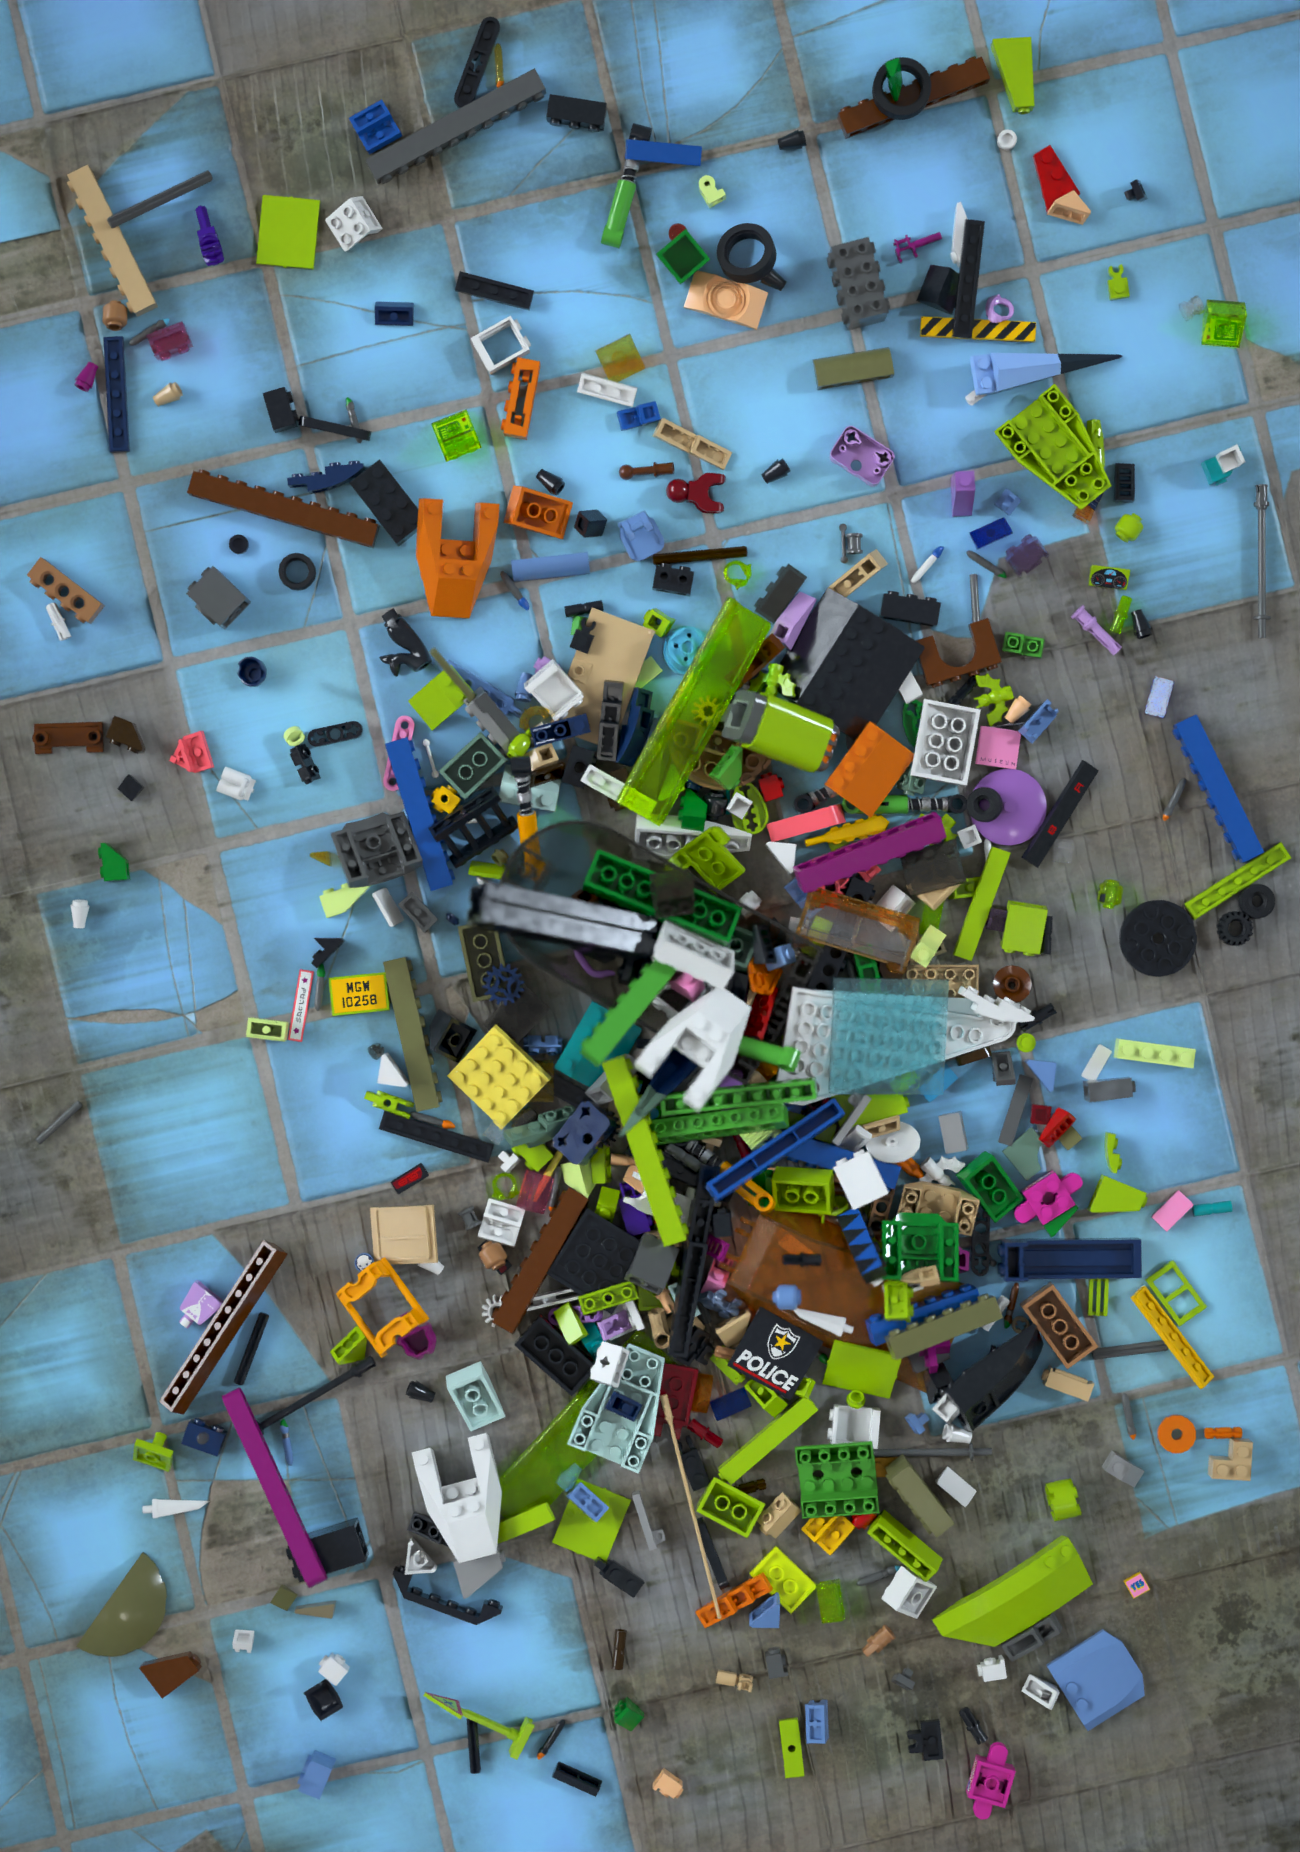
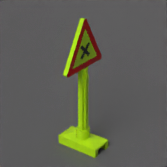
M425 1692L423 1695L459 1719H462L464 1716L507 1736L508 1739L513 1741L508 1750L510 1757L518 1760L535 1726L532 1724L533 1719L525 1717L519 1730L512 1727L508 1728L469 1709L461 1708L458 1700Z

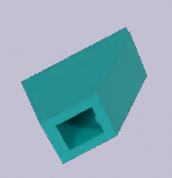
M585 1323L583 1326L588 1335L581 1340L596 1361L597 1350L601 1346L603 1338L596 1323Z

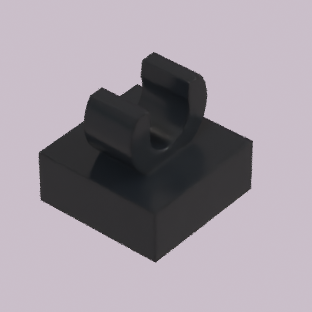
M1138 179L1130 182L1132 189L1124 192L1126 199L1129 201L1137 198L1139 202L1148 199Z

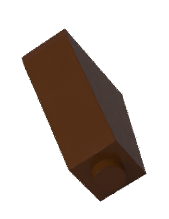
M188 1651L145 1661L139 1669L163 1699L196 1674L202 1666L199 1657Z

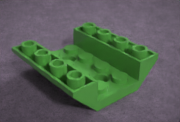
M872 1441L795 1447L803 1519L879 1513L878 1484ZM858 1467L862 1472L856 1475L851 1470ZM820 1470L824 1474L821 1477H816L813 1475V1472Z

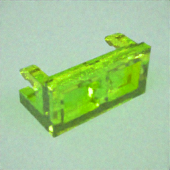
M840 1580L821 1581L820 1584L816 1585L822 1624L843 1621L845 1610Z

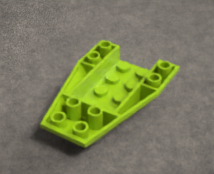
M1055 384L1039 395L1037 400L1013 419L1008 420L994 431L1018 463L1080 510L1112 486L1079 413Z

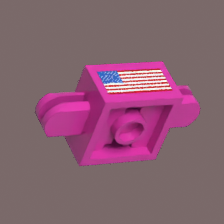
M1053 1170L1020 1190L1026 1201L1015 1207V1219L1021 1223H1027L1037 1217L1039 1222L1045 1225L1076 1205L1070 1195L1082 1187V1178L1074 1172L1065 1175L1061 1179Z
M1001 1742L992 1743L987 1757L976 1754L966 1793L968 1798L975 1799L973 1811L979 1819H988L993 1805L1005 1808L1016 1770L1012 1764L1006 1763L1008 1750Z

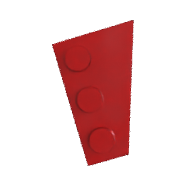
M1051 145L1034 154L1033 159L1041 185L1046 213L1056 199L1073 190L1078 196L1081 194Z
M775 987L771 995L756 994L754 1002L750 1006L751 1010L742 1036L763 1040L778 988Z

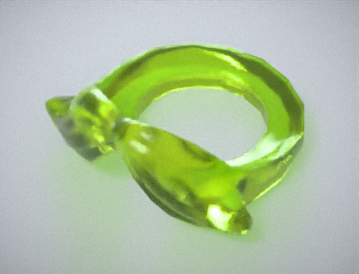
M738 560L729 562L723 571L725 580L734 585L736 590L747 585L752 576L751 564L746 565ZM735 564L739 565L746 575V579L729 578L727 575L728 568Z
M500 1173L492 1181L494 1193L491 1197L498 1200L512 1199L521 1193L517 1190L516 1178L512 1174ZM502 1176H507L512 1180V1187L507 1197L497 1187V1181Z

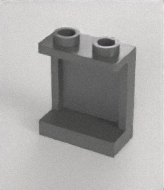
M645 1233L640 1238L637 1252L624 1279L659 1295L665 1289L680 1249L676 1248L673 1244L664 1247L663 1242L655 1235Z

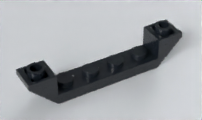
M400 1565L394 1568L393 1576L404 1599L474 1625L500 1615L503 1606L494 1599H489V1601L485 1599L479 1614L472 1607L463 1608L458 1606L459 1603L453 1600H448L447 1602L442 1600L437 1594L430 1593L428 1595L423 1593V1590L413 1586L410 1588L408 1586L413 1574L405 1575L406 1566Z

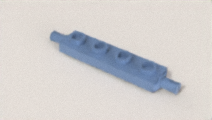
M434 659L431 665L442 672L443 669ZM451 660L447 661L449 665L456 669L473 691L481 686L505 716L512 713L518 718L521 717L523 711L514 706L515 699Z

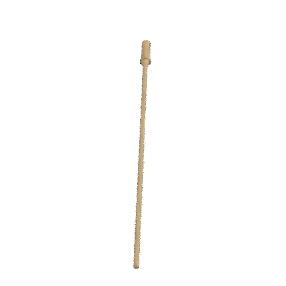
M663 1394L660 1395V1400L665 1415L664 1419L670 1427L717 1618L721 1619L673 1427L674 1416H672L668 1396Z

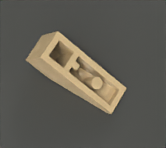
M876 549L860 560L828 588L844 597H848L887 566L888 563Z

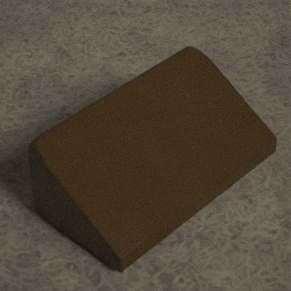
M561 762L532 771L529 787H535L562 778L565 763Z

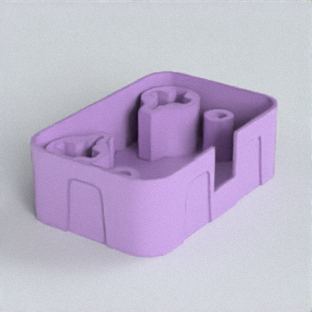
M847 426L832 448L829 458L833 463L864 481L867 485L875 487L883 478L895 456L890 449L856 427ZM851 434H853L854 440L848 442V437L846 435L850 436ZM886 455V460L888 462L884 461L883 463H881L880 457ZM858 460L861 462L862 467L859 471L851 469L852 461Z

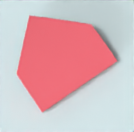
M198 731L179 739V744L169 760L185 768L188 772L193 773L214 768L204 731Z

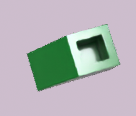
M686 788V795L681 796L680 807L684 808L679 809L678 820L682 821L681 829L704 832L707 804L691 789Z
M101 843V847L98 848L99 859H102L103 865L100 867L101 878H104L106 882L130 880L129 860L108 843Z
M628 1697L624 1701L621 1699L614 1707L616 1709L614 1711V1722L629 1731H632L644 1718V1712Z

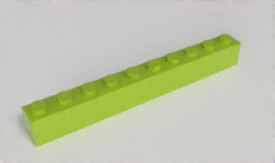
M625 1054L605 1060L602 1063L623 1127L643 1096L642 1094L639 1095L637 1090L640 1087L636 1076L633 1077L631 1069H633L632 1061ZM648 1113L626 1133L663 1245L666 1247L685 1241L689 1230L686 1222L682 1223L680 1217L683 1215L680 1204L676 1205L674 1199L677 1197L674 1186L670 1187L668 1179H671L668 1168L663 1167L662 1161H664L662 1150L657 1149L656 1143L658 1138L655 1131H651L650 1124H652Z

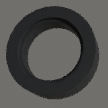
M898 57L900 59L901 71L914 75L920 84V96L908 106H897L887 100L883 92V83L887 78L885 63L875 75L872 95L877 108L884 115L892 119L905 120L918 115L925 108L931 93V79L921 63L911 58Z
M743 223L730 228L723 234L717 246V259L722 271L729 279L737 283L747 284L761 280L769 274L776 262L777 253L772 237L765 228L757 224ZM744 239L760 241L764 245V254L757 264L748 268H739L729 262L730 251L736 243Z

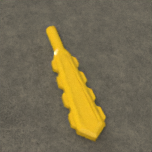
M874 814L871 818L868 816L866 820L861 818L855 820L854 824L848 822L842 824L841 828L835 826L830 828L824 835L805 839V845L808 847L824 842L836 845L841 844L843 840L851 842L855 838L865 839L869 835L873 836L886 831L889 821L881 815Z

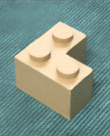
M1229 1438L1228 1456L1209 1455L1208 1475L1212 1479L1251 1481L1253 1442L1247 1438Z

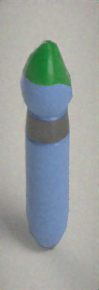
M282 1419L280 1431L282 1433L285 1459L287 1464L291 1466L293 1454L288 1432L289 1428L285 1419Z

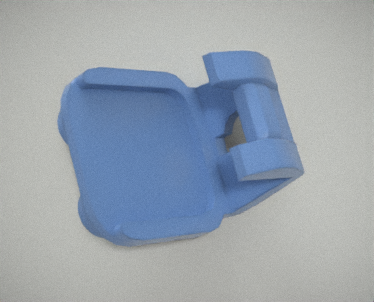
M645 510L618 523L621 531L620 539L632 560H644L663 549V536L654 519L649 517Z

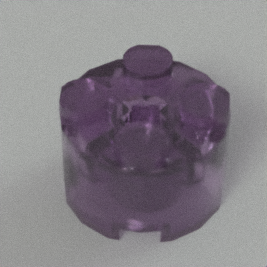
M1029 534L1021 540L1022 544L1018 547L1014 545L1005 552L1007 555L1005 560L1017 577H1021V572L1023 571L1026 574L1042 563L1040 559L1043 556L1048 558L1050 555L1037 536L1032 537Z

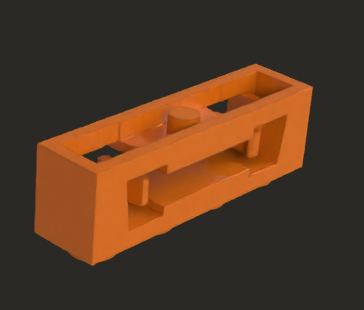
M517 357V362L512 364L511 373L514 374L513 381H509L508 392L511 393L510 400L505 402L504 411L507 412L506 419H502L501 430L504 431V436L527 440L541 366L540 361ZM521 373H523L522 382L528 383L523 416L525 417L523 427L521 426L522 416L515 415L521 387L519 381ZM530 373H533L531 383H529ZM513 415H515V417H514V419H515V420H514V424L512 423V417H513Z

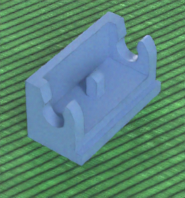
M1048 699L1039 706L1018 730L1031 744L1056 718V714L1059 712L1058 709L1053 710L1050 707L1051 702Z
M581 1482L577 1483L574 1489L566 1495L570 1501L594 1522H597L609 1509L604 1502Z
M811 1700L808 1704H805L806 1743L826 1744L829 1739L828 1701L821 1700L815 1703L814 1700Z

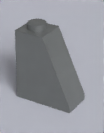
M1131 1077L1083 1081L1084 1100L1096 1102L1133 1097V1092H1136L1135 1081H1132Z

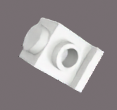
M998 1655L999 1659L997 1660L995 1658H986L984 1662H980L977 1665L978 1676H982L984 1682L1007 1679L1005 1662L1002 1655Z

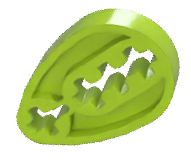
M750 782L746 784V786L750 787L747 790V799L753 802L751 805L754 808L751 809V813L756 815L753 818V823H757L758 827L755 828L754 832H751V829H747V825L750 822L749 819H745V816L748 815V812H746L743 819L738 818L732 813L731 815L736 829L754 835L766 827L769 815L763 797ZM742 786L735 788L733 797L736 792L744 796L743 791H739V788Z

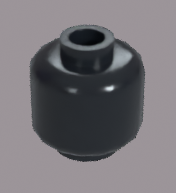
M710 790L709 793L703 796V801L707 804L706 815L708 819L718 820V817L726 814L728 799L724 796L723 792Z

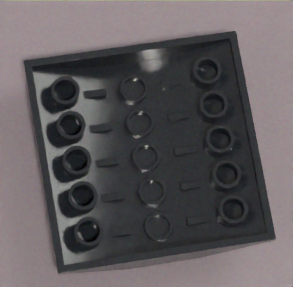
M827 588L801 629L792 649L787 651L779 664L784 666L782 675L790 674L791 682L796 684L794 688L796 697L786 698L801 707L832 719L833 723L839 727L842 733L856 740L869 721L877 725L925 647L864 607ZM780 685L777 688V691L779 694L783 695L782 687Z

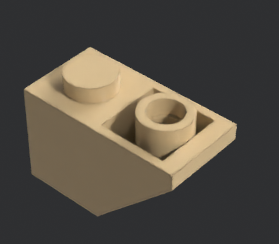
M552 743L534 748L524 755H530L532 771L557 764L559 761Z

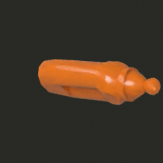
M912 1158L897 1163L899 1166H902L901 1169L909 1176L916 1178L924 1177L920 1165Z

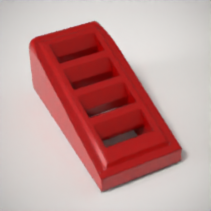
M1058 1107L1040 1135L1039 1140L1046 1147L1050 1148L1075 1122L1076 1118L1070 1112Z

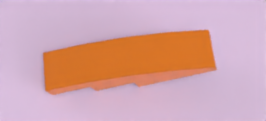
M762 1572L717 1597L721 1619L717 1618L713 1600L696 1610L695 1613L704 1628H707L735 1614L739 1609L753 1603L755 1599L771 1592L773 1587Z

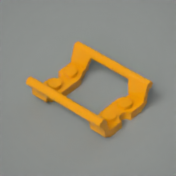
M385 1257L373 1262L357 1275V1283L348 1282L336 1293L338 1299L381 1358L387 1355L386 1351L396 1344L395 1338L397 1335L404 1337L415 1327L430 1319ZM380 1277H390L411 1305L412 1310L402 1317L394 1318L375 1337L351 1302L361 1299L373 1289Z

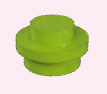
M1023 1033L1017 1038L1016 1044L1020 1051L1030 1052L1035 1048L1036 1040L1031 1034Z
M853 1390L847 1395L846 1402L850 1407L859 1409L865 1405L866 1399L861 1391Z

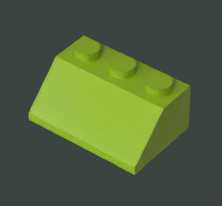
M714 1477L702 1494L696 1506V1511L748 1538L765 1503Z

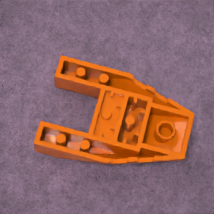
M420 498L416 560L418 561L421 579L425 587L431 616L470 618L492 561L499 521V504L475 503L473 541L441 539L443 500Z

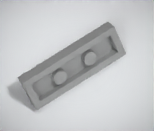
M853 1091L847 1099L854 1108L831 1140L837 1146L840 1145L871 1101V1098L866 1094L861 1095Z
M640 1490L632 1492V1498L649 1551L657 1549V1544L666 1540L662 1528L652 1530Z

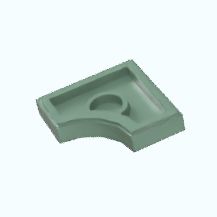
M1032 1127L1013 1141L1012 1147L1007 1146L1002 1150L1026 1181L1042 1169L1038 1163L1037 1155L1043 1143L1039 1140L1040 1136Z

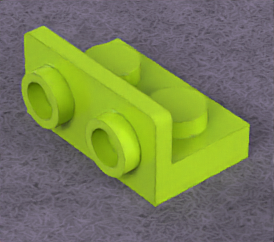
M900 1280L884 1281L886 1321L906 1320L907 1323H911V1317H914V1307L911 1305L910 1298H913L914 1292L913 1286H910L909 1283Z

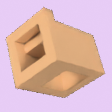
M665 1768L662 1769L653 1782V1789L656 1791L659 1788V1792L665 1797L678 1798L683 1792L682 1780Z

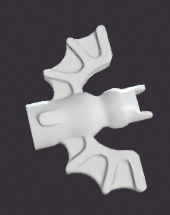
M941 1156L939 1162H935L931 1157H927L920 1165V1168L926 1174L924 1177L919 1178V1180L930 1183L935 1180L940 1185L950 1186L952 1184L955 1186L956 1184L948 1175L944 1174L943 1170L949 1169L957 1173L965 1166V1162L957 1160L956 1156L949 1159Z

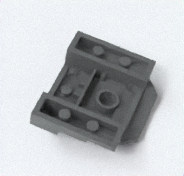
M404 811L393 815L380 813L363 820L346 823L342 830L331 833L349 888L383 883L410 873L423 865V860Z

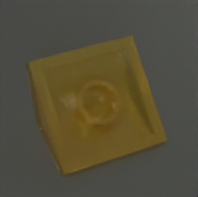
M630 333L595 350L608 380L619 382L645 369Z

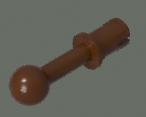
M654 462L653 466L635 468L625 464L619 469V475L624 480L631 479L633 475L654 474L655 477H658L659 475H670L675 472L673 462L660 464Z

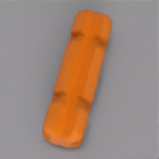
M1205 1428L1204 1436L1206 1439H1213L1214 1437L1216 1439L1242 1438V1428Z

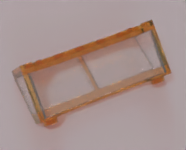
M817 888L816 891L806 894L793 941L803 946L812 944L813 941L887 963L886 966L892 973L905 974L918 937L920 918L826 889Z

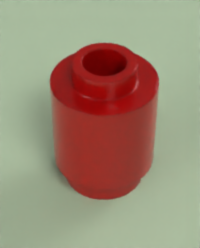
M852 1515L853 1520L851 1522L859 1530L861 1528L865 1530L875 1520L877 1515Z

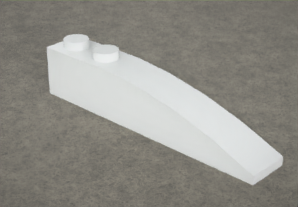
M637 813L633 857L670 859L678 850L703 832L681 829L682 821L678 820V816L650 814L648 819ZM705 821L704 831L712 826H719L730 837L729 842L724 845L730 853L750 851L752 834L726 825Z

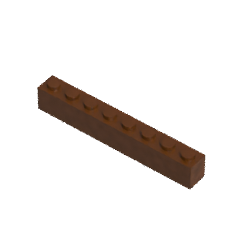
M976 56L971 57L961 65H958V63L953 64L946 71L940 72L938 70L929 75L931 79V93L925 108L987 84L990 76L982 56L976 58ZM917 79L913 80L910 85L905 86L903 84L898 101L893 100L891 93L885 91L884 95L894 105L908 106L914 103L920 96V84ZM868 98L858 102L857 106H846L840 109L837 117L845 139L896 120L884 115L877 108L874 100H869Z
M568 1188L567 1191H562L558 1199L561 1202L558 1207H553L549 1214V1217H551L549 1223H544L539 1232L542 1234L541 1237L531 1245L530 1250L532 1252L529 1258L525 1257L520 1265L522 1268L519 1275H514L510 1283L513 1286L510 1291H505L501 1298V1301H503L500 1308L496 1307L491 1316L493 1318L492 1323L511 1334L515 1333L547 1277L546 1273L568 1240L590 1201L589 1198L571 1188Z

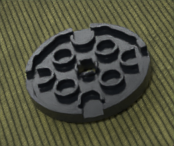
M1152 900L1139 904L1127 914L1120 928L1119 944L1124 958L1131 967L1148 976L1162 977L1174 974L1188 964L1196 949L1197 935L1193 920L1183 908L1169 901ZM1156 933H1160L1163 936V941L1160 944H1156L1153 941V935Z

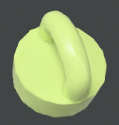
M297 726L288 728L283 735L289 746H297L305 739L302 730Z

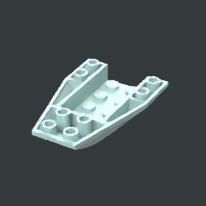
M629 1343L625 1349L630 1352L618 1388L601 1383L597 1386L582 1407L567 1444L582 1451L586 1450L620 1464L621 1467L639 1474L654 1437L665 1358ZM615 1390L643 1405L634 1422L605 1408Z

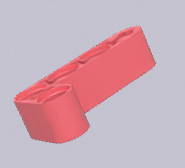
M836 804L766 825L771 842H776L846 822L842 804Z

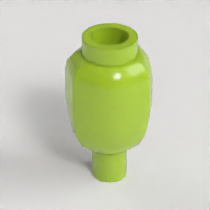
M530 728L512 740L508 747L507 756L509 758L524 756L531 745L530 738L532 737Z

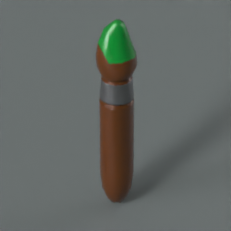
M1017 1282L1012 1286L1009 1297L1010 1303L1004 1316L1005 1329L1011 1325L1013 1320L1012 1316L1019 1293V1284Z

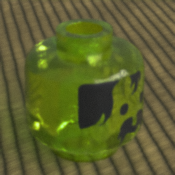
M1104 880V882L1099 884L1097 901L1103 904L1104 908L1113 909L1114 906L1122 902L1123 886L1117 880Z

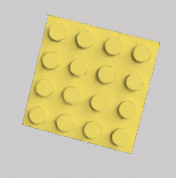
M497 1024L447 1075L502 1129L552 1078Z

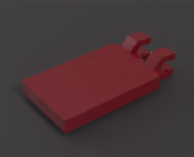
M664 1362L660 1395L667 1394L672 1416H674L673 1427L676 1439L680 1440L682 1427L688 1426L699 1369ZM660 1395L654 1436L661 1437L663 1423L668 1424L664 1419L665 1415Z

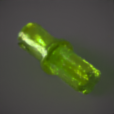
M1125 595L1121 596L1117 610L1113 613L1115 616L1109 629L1110 632L1121 634L1125 619H1128L1127 614L1132 598Z

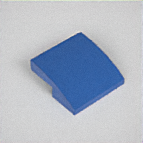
M383 100L374 103L349 118L369 155L402 137Z

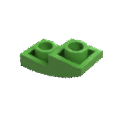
M1005 632L1002 651L1042 658L1045 639Z

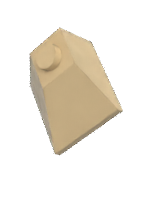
M748 1307L739 1311L737 1316L728 1318L715 1326V1331L726 1348L730 1346L735 1348L742 1340L751 1316Z

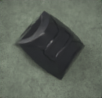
M327 1679L304 1692L311 1709L320 1721L343 1708L338 1693Z

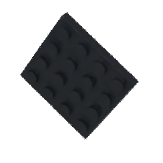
M587 1208L546 1274L579 1295L626 1282L627 1280L624 1277L631 1267L640 1240ZM609 1294L605 1296L607 1301L612 1299V1296ZM618 1305L604 1310L613 1314Z

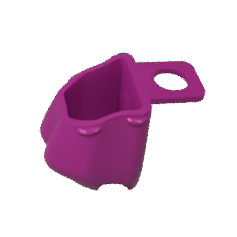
M406 1312V1313H404V1314H402V1315H400V1316H398V1317H402V1316L406 1315V1314L409 1313V1312ZM425 1322L415 1327L406 1336H399L397 1344L402 1346L405 1354L414 1359L421 1360L425 1354L434 1353L437 1338L431 1323Z

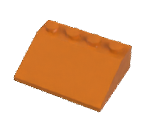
M869 721L824 785L871 818L912 762L914 753Z

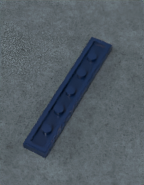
M103 337L110 453L130 452L124 337Z

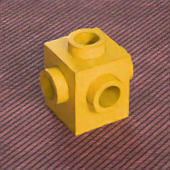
M449 785L446 788L444 786H441V788L437 787L431 795L433 797L431 801L434 803L433 808L440 813L446 811L448 814H451L462 799L456 795L457 791ZM447 796L448 801L443 803L442 798Z

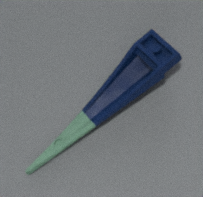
M673 1048L656 1071L622 1129L620 1137L624 1136L700 1066Z

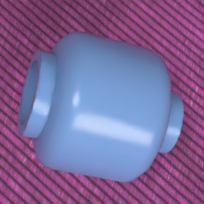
M779 1285L777 1290L773 1291L772 1300L773 1303H776L778 1309L795 1310L798 1305H801V1290H798L796 1285Z

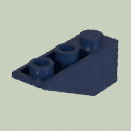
M584 713L530 728L534 745L537 747L590 733L591 729L587 714Z

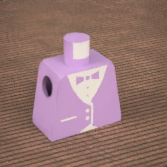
M196 1280L179 1308L185 1313L179 1322L187 1329L194 1321L201 1325L220 1308L224 1301L203 1283Z

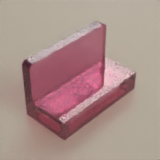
M526 1169L516 1206L526 1211L544 1214L554 1177Z

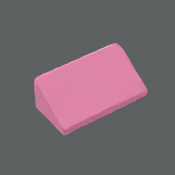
M1178 1190L1151 1217L1167 1232L1194 1204Z

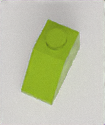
M750 1379L744 1385L761 1407L774 1418L788 1406L780 1394L753 1379Z

